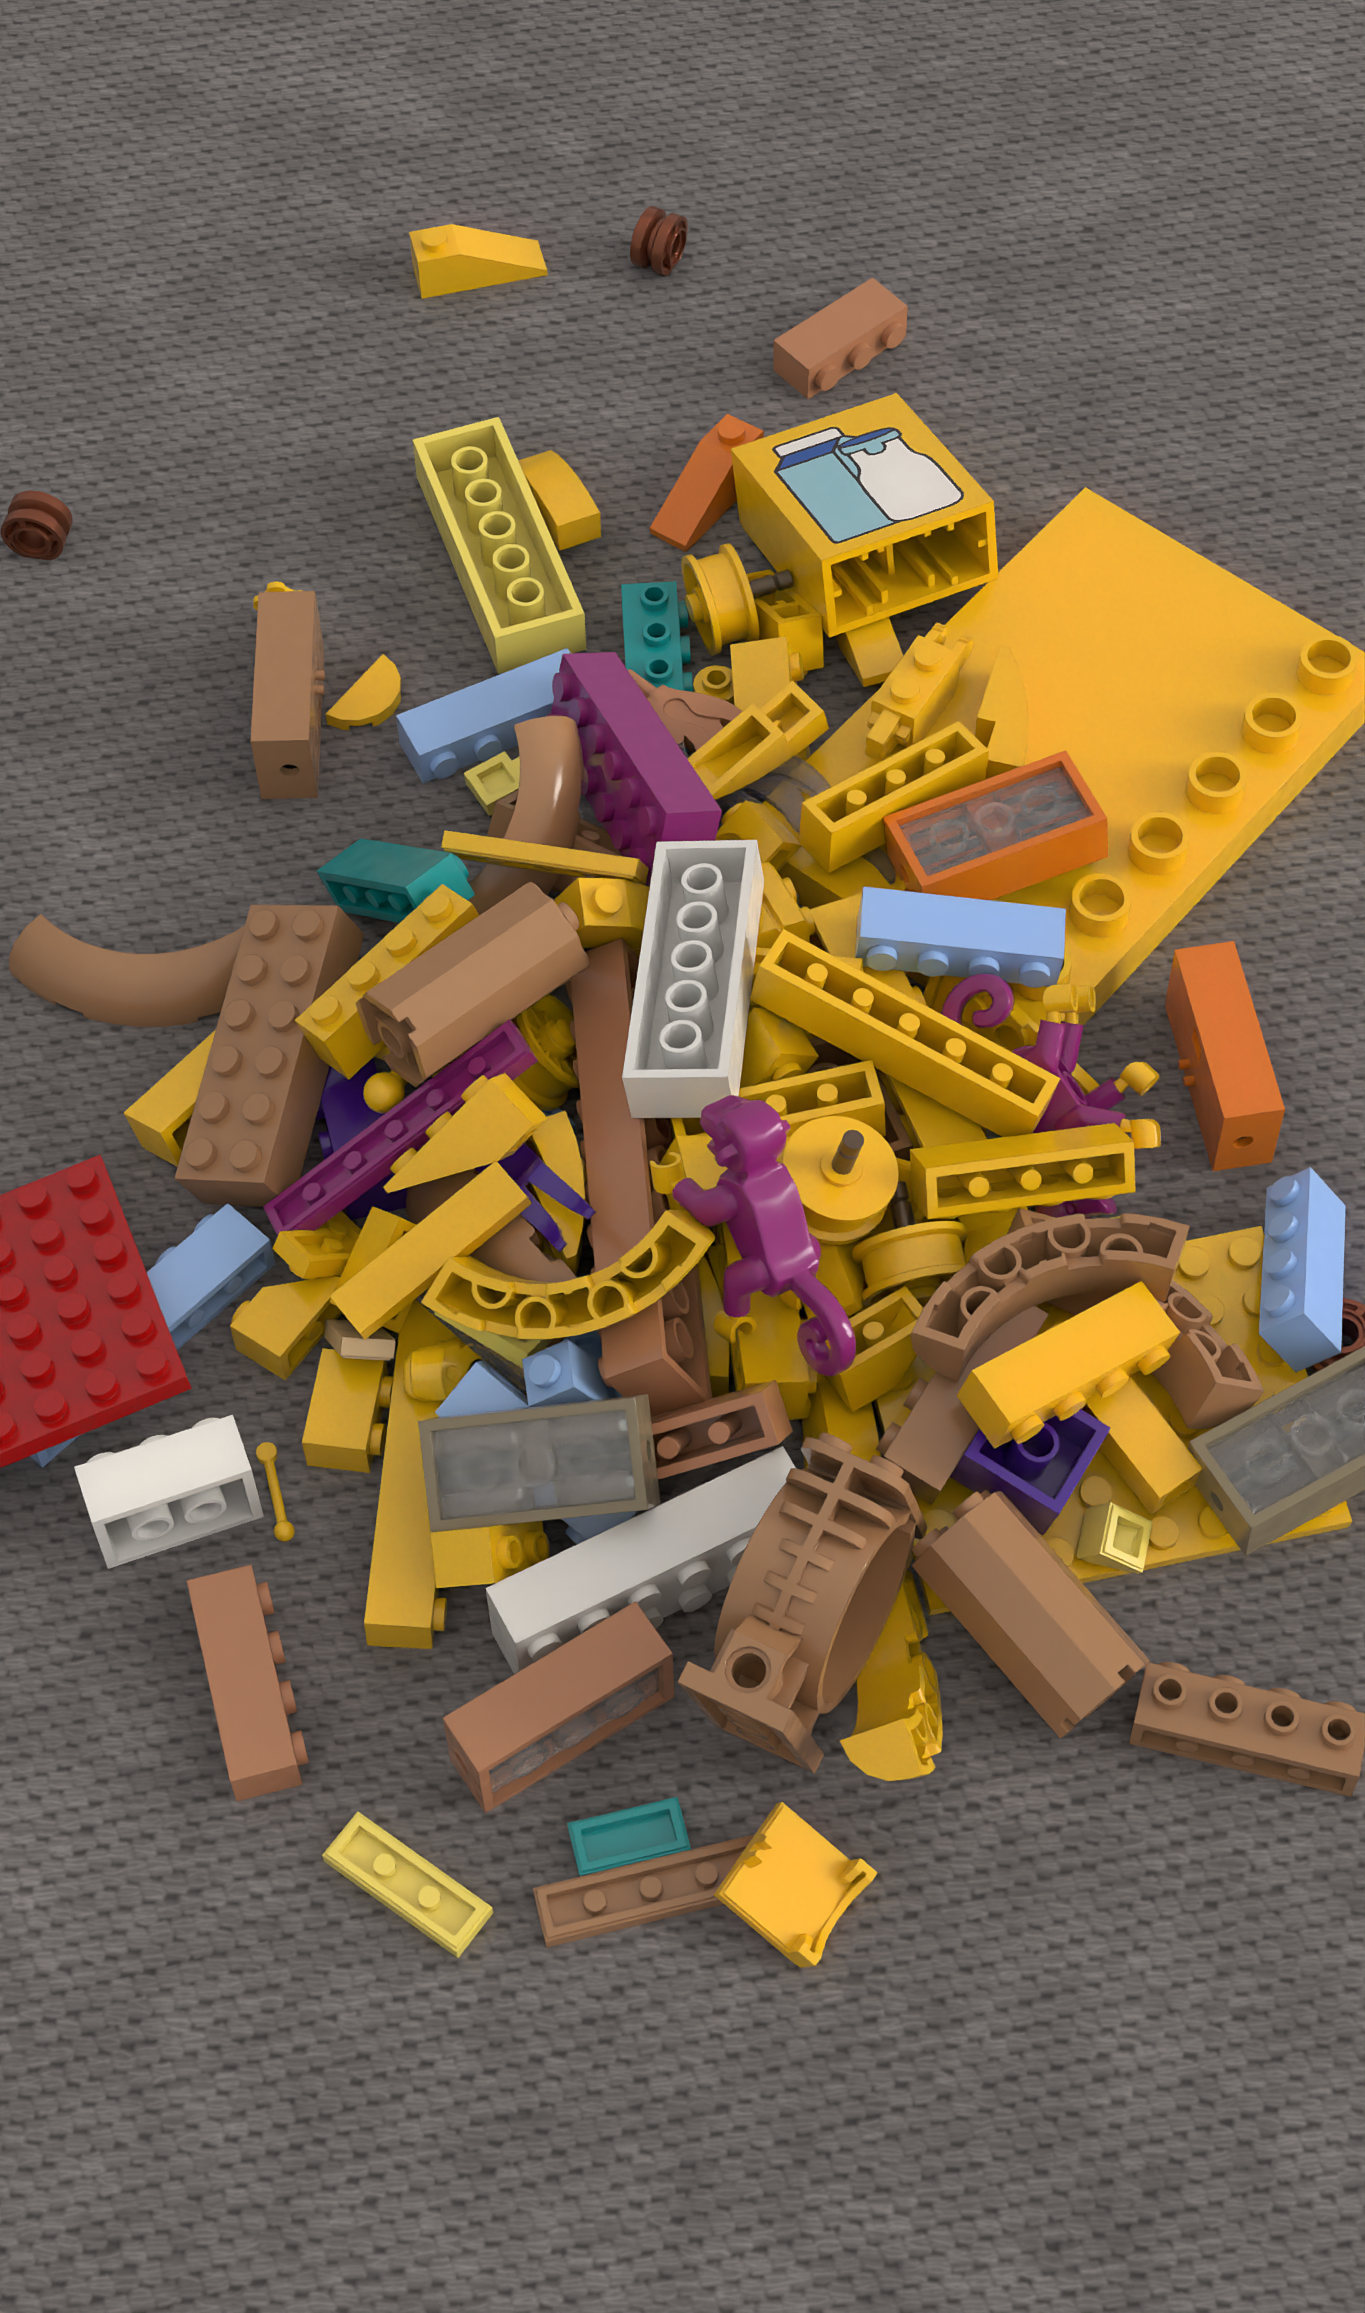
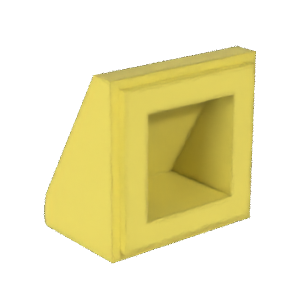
M1111 1502L1089 1507L1084 1514L1076 1553L1077 1558L1089 1563L1136 1574L1143 1573L1153 1521Z

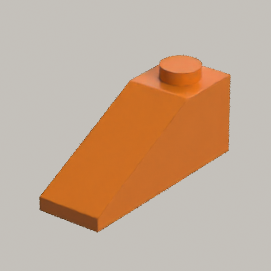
M726 414L700 440L650 526V533L668 544L687 552L737 501L731 448L764 438V431Z

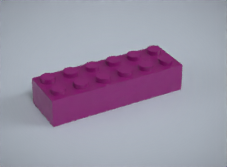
M616 652L562 654L559 673L554 675L552 681L554 699L551 714L547 716H566L576 721L584 764V780H581V794L586 797L594 810L596 819L602 823L611 837L614 848L619 850L623 857L639 859L649 868L646 886L650 887L656 842L715 841L722 810Z

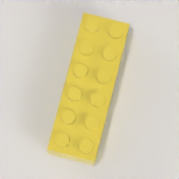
M496 417L413 439L417 479L498 674L505 673L568 648L570 653L587 650L585 613L500 418Z

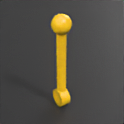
M264 1442L257 1447L256 1457L261 1464H264L277 1521L274 1527V1535L277 1540L287 1542L293 1538L295 1528L292 1523L287 1521L274 1462L278 1457V1452L273 1443Z

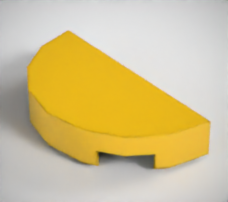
M382 654L325 714L327 724L342 730H350V726H362L372 723L374 727L392 716L401 702V677L396 665Z

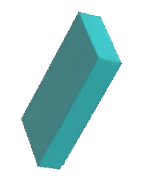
M678 1797L567 1823L579 1877L691 1850Z

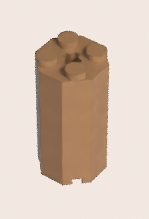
M529 882L366 992L355 1003L366 1035L374 1046L380 1041L385 1043L390 1053L384 1056L383 1059L390 1069L414 1087H417L463 1055L509 1019L513 1020L590 966L589 958L581 947L579 936L575 931L579 928L576 914L564 902L556 905L554 900L545 895L535 883Z
M988 1490L983 1491L981 1494L977 1491L953 1511L954 1516L958 1519L955 1524L950 1528L947 1526L940 1530L935 1528L911 1549L918 1558L912 1567L1061 1739L1072 1731L1079 1721L1085 1716L1087 1718L1136 1675V1672L1144 1668L1150 1660L1002 1491L992 1494Z

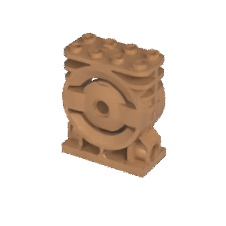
M824 1432L820 1434L818 1439L806 1437L801 1451L809 1464L808 1467L801 1470L797 1468L790 1469L786 1477V1483L768 1506L745 1548L721 1610L715 1637V1662L711 1670L708 1671L688 1661L678 1680V1684L714 1726L813 1774L816 1773L824 1756L823 1751L811 1736L813 1726L820 1713H829L840 1703L863 1670L887 1623L899 1594L906 1570L912 1562L913 1555L911 1549L913 1548L914 1538L922 1539L928 1528L922 1516L923 1513L916 1502L917 1499L911 1491L910 1484L901 1478L904 1472L901 1467L875 1455L872 1456L870 1462L850 1453L852 1447L848 1443Z

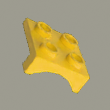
M779 1802L771 1810L714 1893V1896L800 1968L816 1966L821 1959L826 1940L837 1920L849 1904L873 1881L878 1872L861 1858L848 1859L783 1802Z

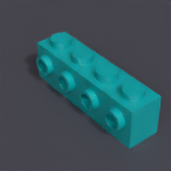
M677 581L621 584L626 669L633 670L656 688L663 684L676 690L693 692L692 672H683L682 664H691L689 636H680V628H688V611L685 600H678ZM684 746L683 753L687 756V748Z
M362 838L316 871L336 906H339L344 912L397 923L403 921L442 884L466 900L475 895L467 881L469 878L468 870L456 855L450 852Z

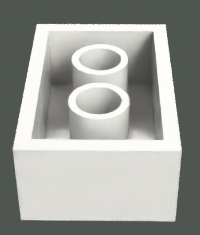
M233 1415L221 1419L207 1418L196 1423L191 1429L169 1436H152L144 1440L139 1446L118 1453H101L90 1458L87 1463L74 1467L91 1523L108 1569L264 1517L252 1469Z

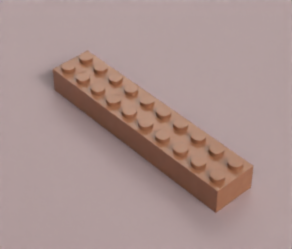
M622 937L587 951L586 954L589 958L590 966L581 973H578L566 984L568 996L573 1004L574 1019L570 1021V1031L577 1050V1059L573 1061V1069L580 1085L581 1099L577 1101L576 1107L579 1118L583 1123L584 1140L580 1142V1151L587 1168L588 1182L584 1183L585 1198L587 1203L596 1211L591 1217V1224L587 1227L588 1239L594 1250L595 1267L591 1269V1274L617 1262L620 1257L636 1246L649 1233L665 1210H670L667 1195L658 1193L654 1189L650 1161H654L658 1165L660 1164L673 1142L670 1118H631L622 1080L639 965L638 955ZM697 1263L675 1287L655 1303L632 1317L597 1330L601 1337L602 1356L598 1359V1367L604 1383L609 1388L613 1387L623 1397L648 1394L651 1416L712 1399Z

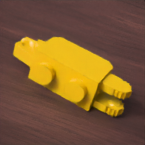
M938 622L937 624L935 623L925 637L920 635L916 637L872 699L871 716L867 721V727L870 728V732L866 737L867 748L865 755L881 762L886 759L898 743L909 747L925 738L954 696L958 686L959 671L972 652L974 644L972 637L963 634L956 641L952 649L943 646L947 638V626Z

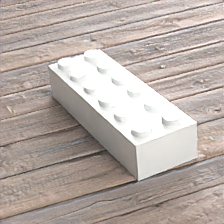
M757 840L656 842L622 1074L631 1118H700L701 1111L707 1105L729 1095L739 1096L750 1005L749 998L752 988L764 888V876Z
M782 1446L487 1587L486 1595L492 1634L513 1673L516 1674L635 1601L656 1629L661 1625L664 1617L681 1609L684 1612L695 1611L708 1603L712 1598V1594L730 1586L740 1559L759 1521L774 1497L786 1483V1477L790 1469L796 1468L784 1447Z

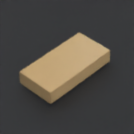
M325 1319L324 1338L342 1358L389 1361L391 1358L394 1359L395 1339L383 1327H380L364 1340L349 1320Z

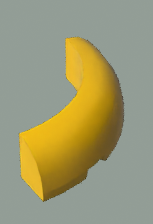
M685 1209L665 1210L649 1233L636 1246L620 1257L617 1262L591 1275L564 1282L525 1280L493 1269L472 1256L449 1257L421 1303L443 1317L468 1328L516 1337L518 1339H554L582 1335L609 1327L632 1317L655 1303L688 1274L700 1261L716 1237L708 1227L698 1222Z
M906 1570L899 1594L881 1636L863 1670L856 1679L858 1712L854 1731L850 1737L839 1740L853 1764L865 1774L886 1781L913 1779L930 1774L936 1768L930 1756L940 1753L942 1749V1709L937 1671L934 1669L928 1655L921 1650L919 1641L928 1636V1629L912 1572Z

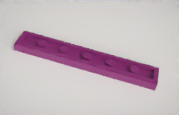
M510 1019L263 1206L277 1236L280 1231H315L392 1172L390 1167L407 1150L413 1147L418 1152L430 1140L425 1132L440 1116L447 1111L453 1116L466 1103L461 1098V1095L479 1077L484 1075L489 1080L506 1073L513 1081L538 1062V1059L517 1026Z

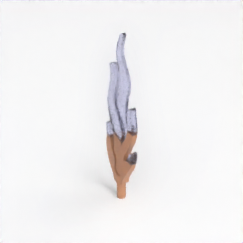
M628 669V672L687 759L689 756L685 747L692 753H695L742 712L733 704L710 695L676 690L663 684L656 688L636 672ZM793 756L781 766L741 789L756 794L774 806L787 819L792 828L800 833L801 805L805 801L800 792L807 793L813 797L831 788V786L813 766L799 757ZM740 789L720 798L732 807L738 803H743L745 800L762 804ZM880 847L861 856L873 864L889 884L895 883L896 873L887 854Z

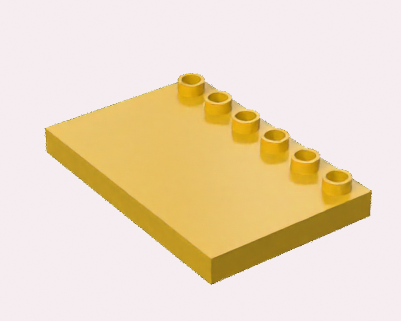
M1086 487L998 572V579L988 582L945 624L948 632L943 646L952 649L956 641L963 634L972 637L974 644L970 656L959 671L958 686L953 698L925 736L927 738L958 721L975 736L977 715L1000 645L1010 647L1020 669L1027 696L1029 724L1025 765L1059 752L1067 751L1107 817L1108 857L991 901L1066 909L1064 961L1057 984L1094 987L1096 997L1095 1011L1093 1013L1078 1014V1024L1081 1025L1086 1024L1365 723L1364 651ZM876 693L762 803L798 841L802 802L880 762L865 755L867 748L866 737L870 732V728L867 727V721L871 716V703ZM898 743L886 758L908 747ZM886 843L830 873H827L801 847L778 871L781 879L786 877L791 879L796 893L800 895L799 904L804 907L807 906L809 909L860 894L863 891V887L895 890L901 882L887 856ZM907 971L909 977L924 987L927 986L930 976L919 972ZM1007 982L1012 989L1014 1003L1040 1026V1021L1046 1020L1047 1017L1043 1004V994L1048 987L1033 988L1020 983ZM1061 1013V1021H1064L1065 1014Z

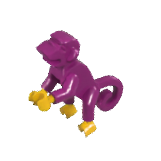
M976 974L964 979L952 989L943 1004L941 1014L963 1026L962 1014L966 1004L974 996L987 992L992 998V1004L986 1010L975 1011L972 1015V1023L978 1028L995 1027L1003 1023L1010 1015L1014 1004L1013 992L1008 983L994 974ZM1057 984L1049 986L1043 994V1004L1047 1017L1046 1020L1040 1021L1036 1045L1023 1046L1012 1051V1053L1060 1078L1048 1107L1033 1133L1115 1123L1124 1132H1131L1134 1149L1160 1147L1161 1130L1157 1121L1154 1119L1128 1120L1125 1119L1124 1113L1110 1110L1126 1099L1124 1092L1129 1086L1137 1094L1143 1096L1160 1078L1159 1074L1146 1062H1133L1123 1070L1119 1079L1115 1080L1111 1077L1085 1095L1071 1073L1076 1067L1084 1025L1078 1024V1014L1093 1013L1095 1011L1094 987L1087 985ZM1061 1013L1065 1014L1064 1021H1061ZM1087 1198L1064 1201L1055 1206L1035 1205L1038 1213L1055 1218L1084 1214L1085 1219H1091L1094 1215H1112L1117 1212L1116 1203L1112 1198Z
M729 1095L707 1105L701 1111L700 1117L702 1128L712 1138L707 1147L715 1155L714 1159L717 1164L728 1168L720 1175L716 1187L705 1191L692 1178H685L682 1157L675 1152L667 1153L668 1165H658L654 1161H650V1168L655 1191L661 1194L672 1193L673 1198L702 1225L715 1226L726 1222L742 1259L731 1263L725 1270L723 1308L715 1316L713 1324L715 1332L732 1344L736 1341V1328L746 1335L753 1334L756 1331L757 1324L747 1314L750 1311L751 1294L762 1291L765 1295L771 1297L779 1296L782 1302L796 1311L801 1309V1300L816 1315L803 1322L797 1333L799 1349L808 1365L819 1374L825 1376H834L849 1369L853 1364L856 1353V1340L851 1323L836 1297L816 1279L819 1258L821 1256L819 1242L808 1231L803 1205L793 1178L787 1167L783 1163L776 1161L786 1145L787 1133L791 1129L787 1120H781L778 1112L762 1100L752 1101L739 1096ZM826 1340H829L830 1349L826 1345Z

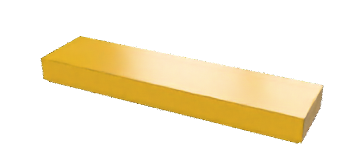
M444 830L441 846L445 852L456 855L460 860L581 878L626 879L642 885H646L649 869L636 858Z
M495 1161L329 1297L364 1340H366L431 1287L449 1257L469 1256L532 1203L500 1164Z

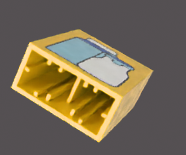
M897 393L731 448L739 521L742 528L777 572L787 569L790 571L794 584L792 589L822 615V629L829 638L999 578L994 500Z

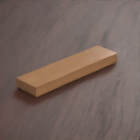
M755 1834L533 1888L546 1948L723 1905L714 1896V1893Z

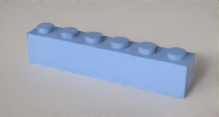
M228 1203L217 1213L204 1217L197 1224L194 1232L177 1247H171L164 1251L156 1261L155 1266L147 1272L177 1350L276 1265L270 1239ZM77 1437L33 1454L30 1457L43 1468Z

